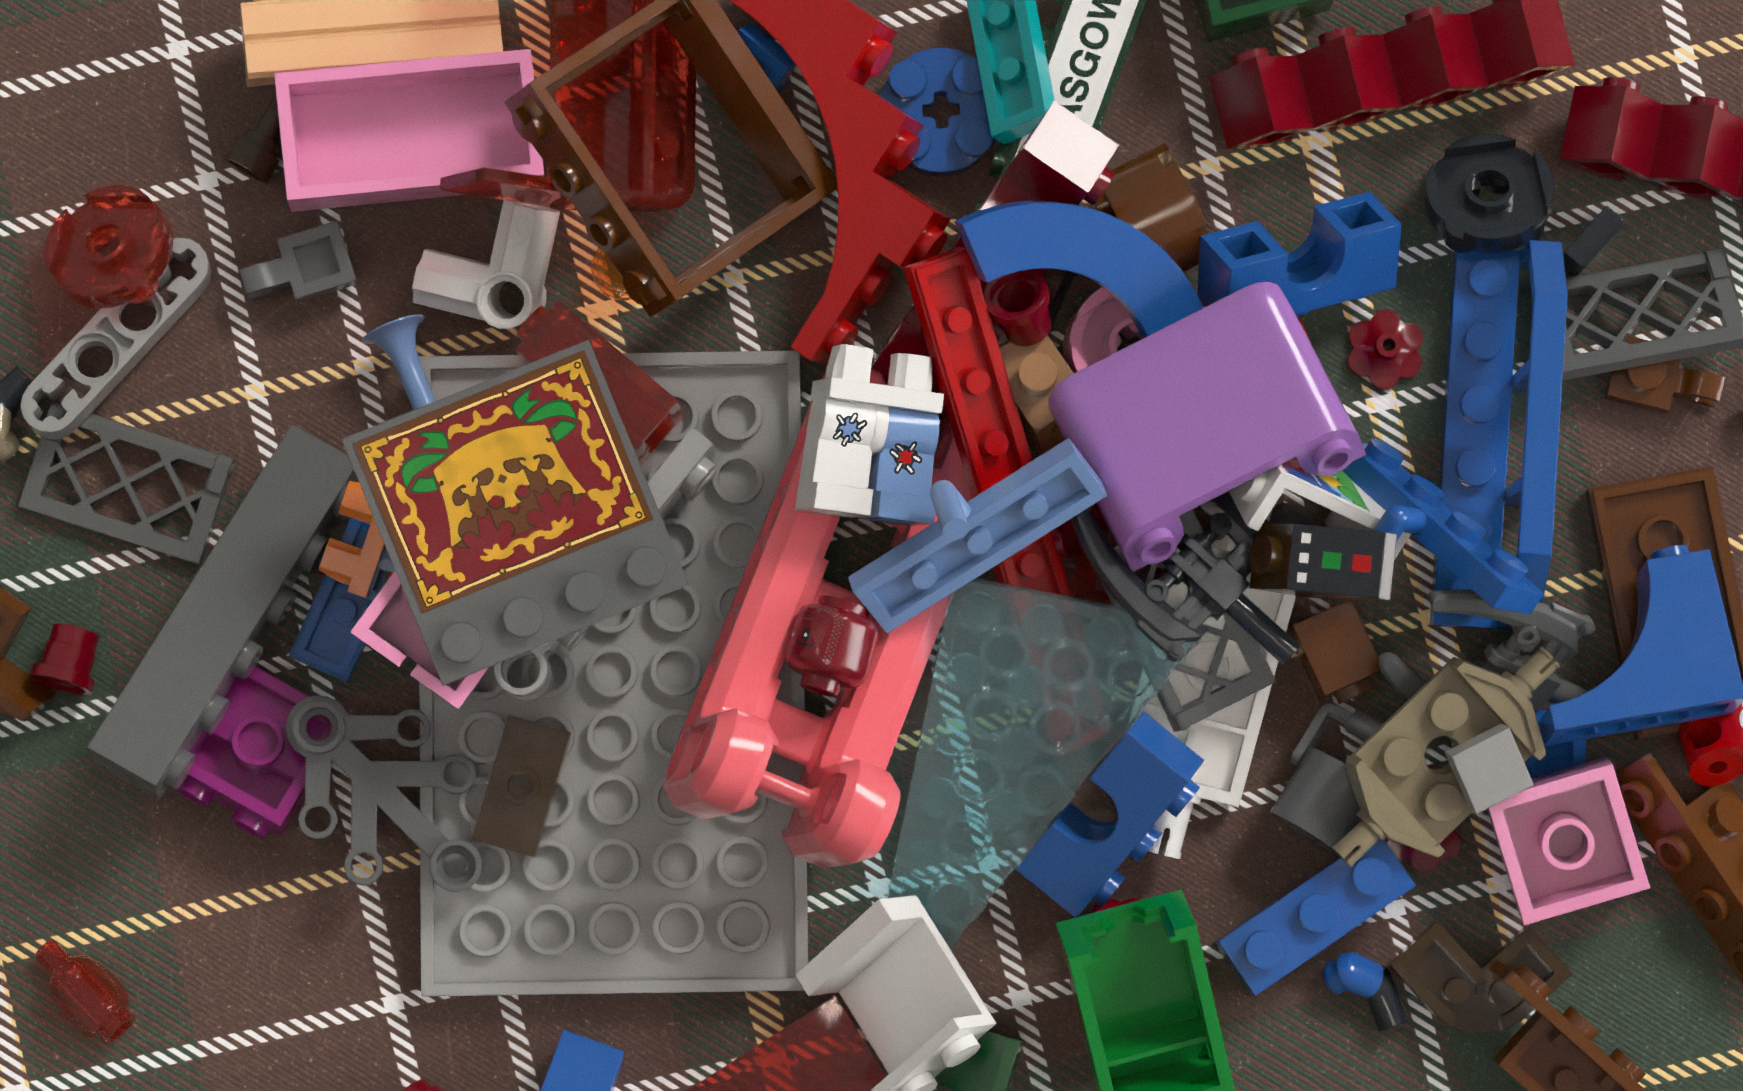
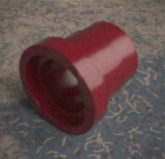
M1035 269L1017 271L987 283L984 290L987 310L990 317L1003 329L1005 336L1011 343L1018 346H1030L1042 341L1048 335L1052 324L1048 308L1050 292L1046 280L1040 272Z
M63 623L53 624L41 661L32 665L29 678L33 682L55 691L78 696H90L95 684V680L90 675L100 637L94 632L81 627Z

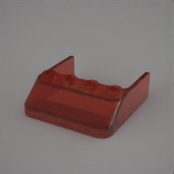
M551 0L549 70L656 0ZM664 21L551 95L629 211L660 212L678 208L689 200L694 189L697 69ZM483 167L440 178V191L577 211L570 199L562 195L553 185L548 167L547 177Z

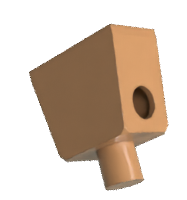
M1048 335L1042 341L1030 346H1018L1005 339L998 345L1024 433L1041 456L1064 441L1058 427L1055 426L1056 422L1050 412L1048 399L1052 390L1061 381L1074 373Z

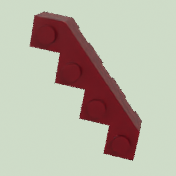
M1492 0L1493 4L1469 14H1443L1441 6H1431L1406 14L1404 16L1406 25L1385 34L1356 35L1354 27H1344L1319 35L1317 37L1319 46L1298 55L1269 56L1267 48H1256L1238 53L1230 58L1232 67L1209 76L1227 149L1270 147L1290 142L1293 139L1292 136L1300 132H1309L1320 128H1327L1328 132L1353 127L1377 121L1380 115L1390 111L1413 107L1415 112L1464 100L1465 95L1477 90L1499 85L1500 91L1529 84L1572 67L1575 63L1558 0Z
M1616 77L1603 78L1601 86H1575L1560 155L1561 160L1596 177L1622 182L1625 176H1635L1643 180L1659 183V190L1708 201L1712 196L1743 200V119L1727 111L1728 103L1716 98L1694 96L1690 98L1689 105H1665L1639 93L1640 85L1638 83Z
M1054 101L977 211L1019 201L1060 202L1079 205L1084 199L1091 205H1094L1115 175L1113 171L1105 166L1119 145ZM961 236L951 250L961 246L965 247ZM1040 268L1035 270L1040 272L1044 277V275L1050 268ZM979 279L984 294L987 282ZM914 304L901 323L899 322L871 364V369L880 372L887 384L891 354L903 353L930 357ZM991 318L998 342L1004 334V331L1000 327V325ZM932 366L931 392L941 393ZM944 402L942 413L938 414L940 420H943L947 415Z

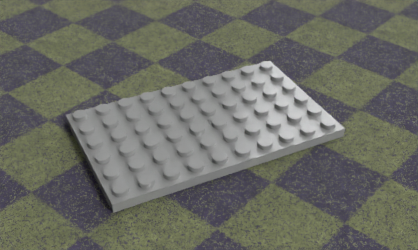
M797 351L595 354L647 482L692 427L713 443L715 458L711 462L715 464L714 470L716 474L694 501H691L684 495L663 520L689 585L593 624L571 651L561 645L549 660L554 673L552 686L547 694L538 700L526 702L511 696L498 684L494 675V665L487 669L459 709L419 682V711L424 713L430 722V735L427 741L420 746V761H443L451 755H462L473 763L476 770L474 784L468 791L462 794H450L441 787H420V812L448 840L460 839L472 844L478 850L482 860L481 874L475 884L464 891L451 892L441 888L433 880L430 873L431 859L420 849L421 996L805 991L796 974L809 963L807 861L794 857L782 837V830L788 829L794 808L755 792L754 795L758 796V799L750 808L704 820L675 808L663 788L665 773L801 428L800 353ZM551 354L419 356V360L434 398L437 401ZM523 657L513 663L509 670V682L512 687L526 688L537 680L540 673L538 659ZM785 657L777 678L782 683L776 699L805 710V689L800 686L802 675L796 673L787 665ZM508 715L572 733L536 858L472 840ZM420 721V737H421V735L423 734L424 727H423L422 722ZM771 752L765 770L800 784L798 782L804 766ZM454 762L445 768L444 779L449 785L459 787L464 785L469 779V771L462 763ZM450 854L443 862V870L450 878L458 879L467 873L468 862L461 854Z

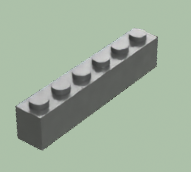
M293 424L290 426L89 743L87 749L93 764L158 801L168 785L174 789L180 787L190 772L196 755L190 753L193 745L202 731L211 735L222 721L230 704V701L224 698L225 694L236 677L246 680L255 668L264 649L263 646L258 644V641L268 625L272 623L278 627L287 617L297 597V593L291 589L303 569L312 573L320 564L329 541L324 536L335 518L339 517L343 520L348 518L339 514L340 505L349 481H359L348 455Z

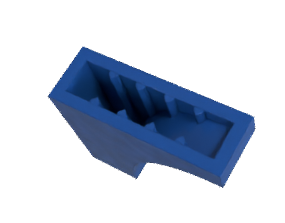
M1676 545L1659 549L1650 554L1651 559L1646 560L1635 577L1638 595L1637 625L1626 659L1621 667L1596 688L1571 700L1549 705L1539 720L1544 746L1733 714L1743 702V683L1710 549L1689 553L1688 546Z

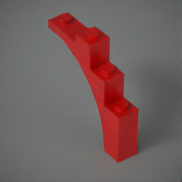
M730 0L757 20L782 45L800 69L811 89L828 130L835 159L838 186V229L834 257L825 292L790 346L810 361L828 365L833 346L840 344L853 345L858 335V328L855 324L867 305H875L888 290L893 277L889 271L893 264L896 263L901 267H905L939 255L947 240V233L944 230L951 219L891 180L896 170L902 171L913 160L920 146V139L917 136L924 127L922 123L864 86L870 76H877L889 62L894 48L891 42L897 31L849 0Z

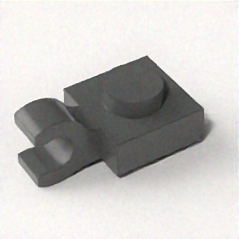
M337 220L276 239L282 255L281 258L239 270L250 301L273 295L291 286L297 303L358 284Z

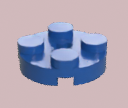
M932 48L917 52L908 59L900 61L892 68L889 78L881 89L880 97L924 125L917 136L920 139L919 149L908 167L924 175L947 177L964 173L977 165L980 159L989 153L997 141L991 137L977 57L969 56L955 49ZM934 97H946L949 105L958 106L959 115L949 117L948 127L936 128L934 118L923 116V108L932 106Z

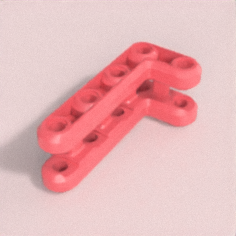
M871 369L869 383L888 385L880 372ZM811 401L665 773L663 788L675 808L704 820L750 808L758 799V796L754 795L755 792L791 806L794 810L788 829L782 830V837L791 854L821 868L850 865L873 858L883 846L890 832L899 807L900 790L891 773L886 771V768L954 592L888 634L869 612L868 619L877 626L879 637L867 678L859 687H841L833 709L827 710L824 718L776 699L782 683L777 678L786 657L787 647L799 610L805 605L818 603L822 595L842 598L864 606L852 591L823 579L829 562L824 557L841 516L795 510L808 419L813 403ZM947 416L939 425V429L942 432L938 438L934 454L932 486L937 481L947 480L956 487L968 502L972 499ZM935 512V520H934V522L938 521L936 512ZM887 523L897 528L890 546L895 548L930 525L907 526ZM771 752L804 766L798 782L800 784L765 770Z

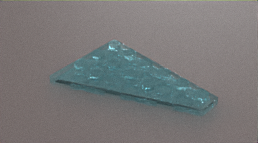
M975 578L951 593L947 600L886 898L916 895L951 950L959 941V936L969 923L976 920L987 906V901L1011 871L1017 869L1019 864L1048 830V825L1060 811L1066 808L1077 794L1076 790L1101 759L1107 757L1136 721L1138 713L1150 699L1157 695L1167 682V677L1195 643L1198 644L1201 638L1198 641L1185 642L1182 645L1185 651L1183 657L1178 662H1171L1162 650L1135 627L1138 622L1120 606Z

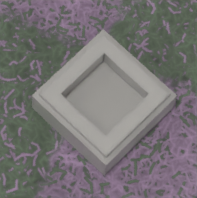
M1502 723L1445 752L1468 808L1476 814L1534 785L1510 728Z

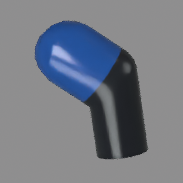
M1356 952L1341 953L1337 959L1330 960L1324 965L1322 974L1326 987L1335 994L1348 990L1353 994L1366 998L1379 1032L1409 1021L1392 974L1386 966Z

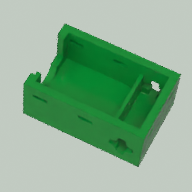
M1182 889L1056 923L1097 1091H1235L1197 925Z

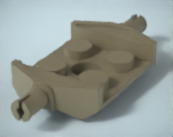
M1542 647L1514 675L1507 671L1499 675L1456 657L1448 661L1346 759L1347 777L1360 808L1356 815L1361 822L1336 845H1333L1332 849L1351 868L1378 839L1383 841L1386 837L1439 858L1445 852L1440 843L1473 811L1468 808L1449 762L1439 769H1429L1424 759L1427 745L1437 737L1448 736L1454 748L1502 723L1510 728L1524 762L1530 756L1540 761L1546 755L1533 705L1529 700L1533 697L1531 692L1537 689L1556 669L1560 668L1559 663Z

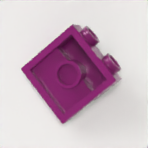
M256 666L246 680L236 677L224 698L230 701L226 714L211 735L202 731L190 750V753L196 755L194 764L183 783L175 790L199 806L207 808L212 799L232 809L234 813L230 821L254 837L263 839L269 830L282 838L305 800L306 758L296 752L291 746L286 733V723L293 707L309 696ZM322 716L312 718L306 726L308 736L317 741L326 739L332 730L330 721Z

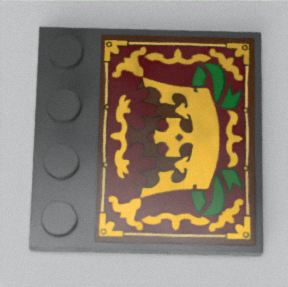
M589 340L342 439L443 686L689 585Z

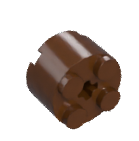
M1163 143L1112 169L1111 171L1115 175L1095 203L1098 211L1120 219L1147 235L1172 258L1184 275H1187L1199 269L1200 236L1208 234L1205 228L1208 224L1176 161L1163 166V164L1172 160L1169 148L1166 143Z

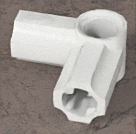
M504 199L490 264L433 249H425L415 271L412 285L413 303L484 320L489 325L498 329H511L534 321L543 312L546 305L547 292L544 284L560 211L532 202ZM506 282H512L522 290L524 306L518 315L508 313L502 307L499 300L500 290Z

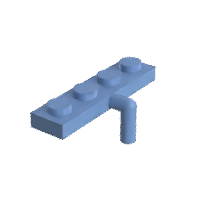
M1069 438L968 502L951 482L947 480L937 481L931 487L930 497L938 521L850 575L848 579L852 592L888 634L1108 496L1104 485Z

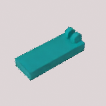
M966 0L991 137L1003 144H1007L1030 134L1055 101L1036 0Z

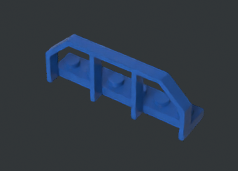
M1529 240L1521 251L1510 250L1498 253L1475 251L1458 253L1454 251L1439 489L1442 490L1445 496L1441 502L1452 512L1463 513L1478 522L1486 531L1483 539L1494 549L1501 550L1504 505L1520 506L1516 558L1522 561L1528 568L1525 577L1545 593L1552 556L1568 298L1562 242ZM1519 268H1529L1533 300L1529 360L1513 375ZM1511 392L1527 393L1522 476L1506 489ZM1434 555L1432 591L1471 589ZM1544 595L1540 599V603H1543ZM1431 606L1430 626L1513 632L1511 625L1497 620L1468 614L1435 612Z

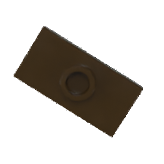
M508 715L472 840L536 858L572 733Z

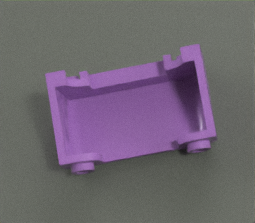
M1258 282L1244 287L1070 375L1052 390L1048 399L1050 412L1064 441L1068 438L1072 441L1104 485L1108 496L1096 504L1133 572L1148 564L1162 562L1175 552L1184 534L1183 525L1179 518L1180 515L1293 458L1297 459L1299 465L1306 473L1333 475L1344 470L1352 461L1366 455L1361 439L1293 308L1281 288L1271 282Z

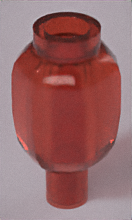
M55 939L47 941L38 949L35 957L50 973L49 989L52 999L63 1016L80 1034L90 1038L99 1036L106 1044H110L120 1038L132 1026L135 1017L128 1010V993L116 977L101 963L86 955L69 956Z

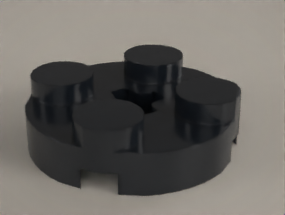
M1477 134L1459 139L1445 149V156L1436 163L1435 167L1432 164L1427 173L1425 207L1428 217L1433 226L1443 234L1446 246L1458 253H1469L1472 251L1482 253L1505 252L1526 245L1529 240L1538 241L1544 233L1545 224L1552 211L1554 179L1547 162L1536 151L1533 152L1532 157L1525 150L1516 148V140L1504 135ZM1492 185L1495 193L1506 194L1504 197L1499 198V200L1491 202L1476 197L1480 194V186Z

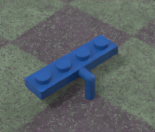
M1371 439L1368 444L1362 443L1366 455L1352 461L1342 471L1385 510L1373 531L1397 534L1396 542L1403 532L1412 534L1492 608L1530 615L1544 593L1525 577L1528 572L1527 566L1512 554L1490 546L1483 539L1486 534L1485 529L1469 516L1457 511L1452 512L1441 502L1445 496L1442 490L1427 479L1418 475H1411L1401 466L1404 460L1403 456L1393 447L1378 439Z

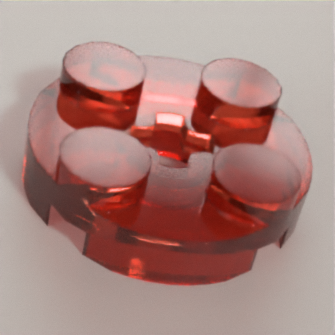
M104 186L83 195L87 203L78 207L72 215L65 209L56 218L46 239L45 262L49 271L55 277L58 286L73 302L91 308H111L123 305L128 301L139 304L149 300L156 293L159 286L158 278L166 269L172 254L173 232L170 220L145 193L131 186ZM118 236L120 244L114 252L107 256H102L97 252L99 247L109 246L112 237Z

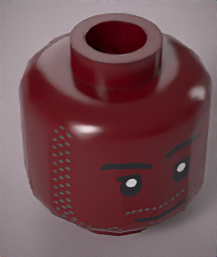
M822 595L818 603L805 605L799 610L787 647L786 662L792 670L802 675L800 682L802 688L820 695L837 697L840 687H859L865 682L879 637L877 626L868 619L869 611L866 607L842 598Z

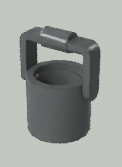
M1329 703L1319 709L1295 748L1290 763L1297 766L1271 809L1270 815L1312 843L1338 855L1332 849V846L1336 845L1361 822L1356 815L1360 808L1347 777L1346 764L1316 749L1315 746L1331 720L1345 726L1347 733L1363 742L1384 723L1358 709L1352 714L1336 704Z

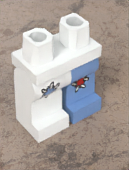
M847 344L833 346L826 368L825 379L812 382L810 401H813L808 419L795 510L849 518L858 517V519L907 526L933 524L935 509L930 497V490L932 487L934 454L939 437L938 414L942 413L944 394L931 392V357L903 353L891 354L888 385L869 383L873 349Z

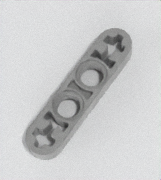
M178 237L167 240L160 245L27 387L22 395L21 410L25 421L35 434L45 439L56 440L67 437L74 432L204 293L210 283L212 270L206 252L198 243L191 239ZM190 257L194 258L191 265L196 275L189 281L185 277L179 276L166 288L169 297L174 299L170 305L164 303L162 297L155 289L146 285L151 279H154L157 286L161 289L172 276L168 266L169 261L175 258L183 263ZM146 300L155 306L157 311L156 318L147 329L132 331L123 326L121 314L125 306L131 301ZM103 346L110 350L113 355V363L109 371L103 376L96 378L81 374L77 366L81 353L89 347ZM67 371L76 385L88 393L80 399L76 391L72 389L61 402L66 412L64 417L57 420L53 416H48L43 421H40L39 419L43 412L38 406V402L45 396L55 401L68 389L64 380L59 378Z

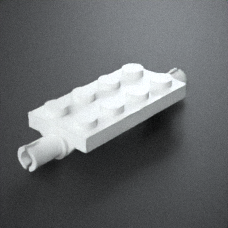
M1272 508L1271 512L1269 513V515H1268L1267 518H1266L1269 522H1270V518H1271V515H1272L1273 508ZM1228 535L1221 540H1215L1211 545L1216 558H1226L1237 546ZM1176 548L1175 552L1179 553L1180 550ZM1251 573L1246 577V580H1247L1249 583H1250ZM1183 582L1179 585L1174 584L1169 589L1164 601L1174 609H1177L1185 601L1188 592L1187 586ZM1248 586L1243 594L1286 632L1296 596L1249 589ZM1223 615L1218 621L1213 617H1209L1203 624L1223 630L1225 619ZM1206 632L1198 641L1185 642L1182 645L1185 651L1184 655L1175 663L1208 673L1220 636ZM1149 639L1157 657L1165 659L1166 654ZM1228 639L1216 676L1233 681L1249 673L1250 670L1237 643ZM1258 643L1273 675H1275L1278 660ZM1142 666L1124 735L1144 711L1204 759L1202 765L1191 778L1193 782L1200 786L1199 790L1177 817H1174L1165 810L1155 822L1154 826L1162 834L1150 848L1149 852L1158 854L1164 830L1169 828L1162 853L1167 857L1181 858V848L1193 804H1200L1201 799L1212 800L1239 808L1272 685L1212 714L1184 731L1174 732ZM1170 669L1168 675L1170 684L1181 706L1200 697L1205 679L1174 669ZM1213 683L1211 691L1223 685Z

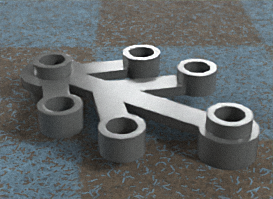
M321 695L307 697L293 707L287 719L286 733L293 749L306 758L305 805L300 810L298 823L301 831L307 837L315 840L325 839L337 827L338 818L336 811L329 804L331 760L351 779V851L344 861V870L350 881L357 885L366 886L376 882L382 874L383 860L377 852L378 806L431 859L430 873L437 885L447 891L460 892L475 884L482 870V860L478 850L467 841L460 839L448 840L397 788L441 787L450 794H462L468 791L474 784L476 770L473 763L462 755H451L443 761H370L351 742L394 739L397 744L404 748H418L427 741L430 735V722L424 713L416 709H406L397 715H348L342 704L338 701ZM317 716L327 718L332 725L330 735L321 741L313 740L306 732L308 722ZM415 717L422 722L424 730L420 738L408 741L400 736L398 726L404 718ZM454 762L462 763L469 771V779L464 785L459 787L449 785L444 779L445 768ZM313 808H323L330 814V825L323 832H313L306 826V815ZM454 853L463 855L468 862L467 873L458 879L450 878L443 870L445 858ZM358 854H369L376 861V871L369 878H358L351 871V862Z

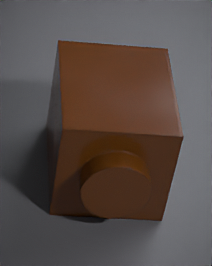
M1352 599L1294 624L1287 630L1289 636L1300 645L1297 650L1298 656L1319 700L1334 693L1338 704H1341L1374 689L1369 677L1381 671L1378 666V656Z

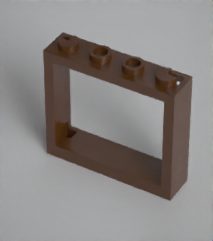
M656 0L528 83L504 102L512 114L513 124L517 132L527 142L532 143L549 168V176L555 188L562 195L570 199L585 221L586 231L591 241L600 250L606 252L621 274L627 294L637 304L642 305L649 317L681 299L838 189L837 179L716 0ZM663 21L784 199L779 205L675 277L551 96Z

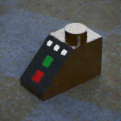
M1262 524L1260 529L1255 531V540L1250 549L1251 577L1249 589L1308 598L1390 600L1397 534L1302 524Z

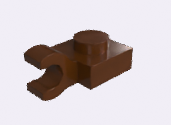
M1629 336L1626 340L1628 344L1648 341ZM1682 358L1611 371L1604 399L1667 414L1669 411L1672 397L1714 407L1715 403L1720 401L1725 376L1707 371L1680 368Z

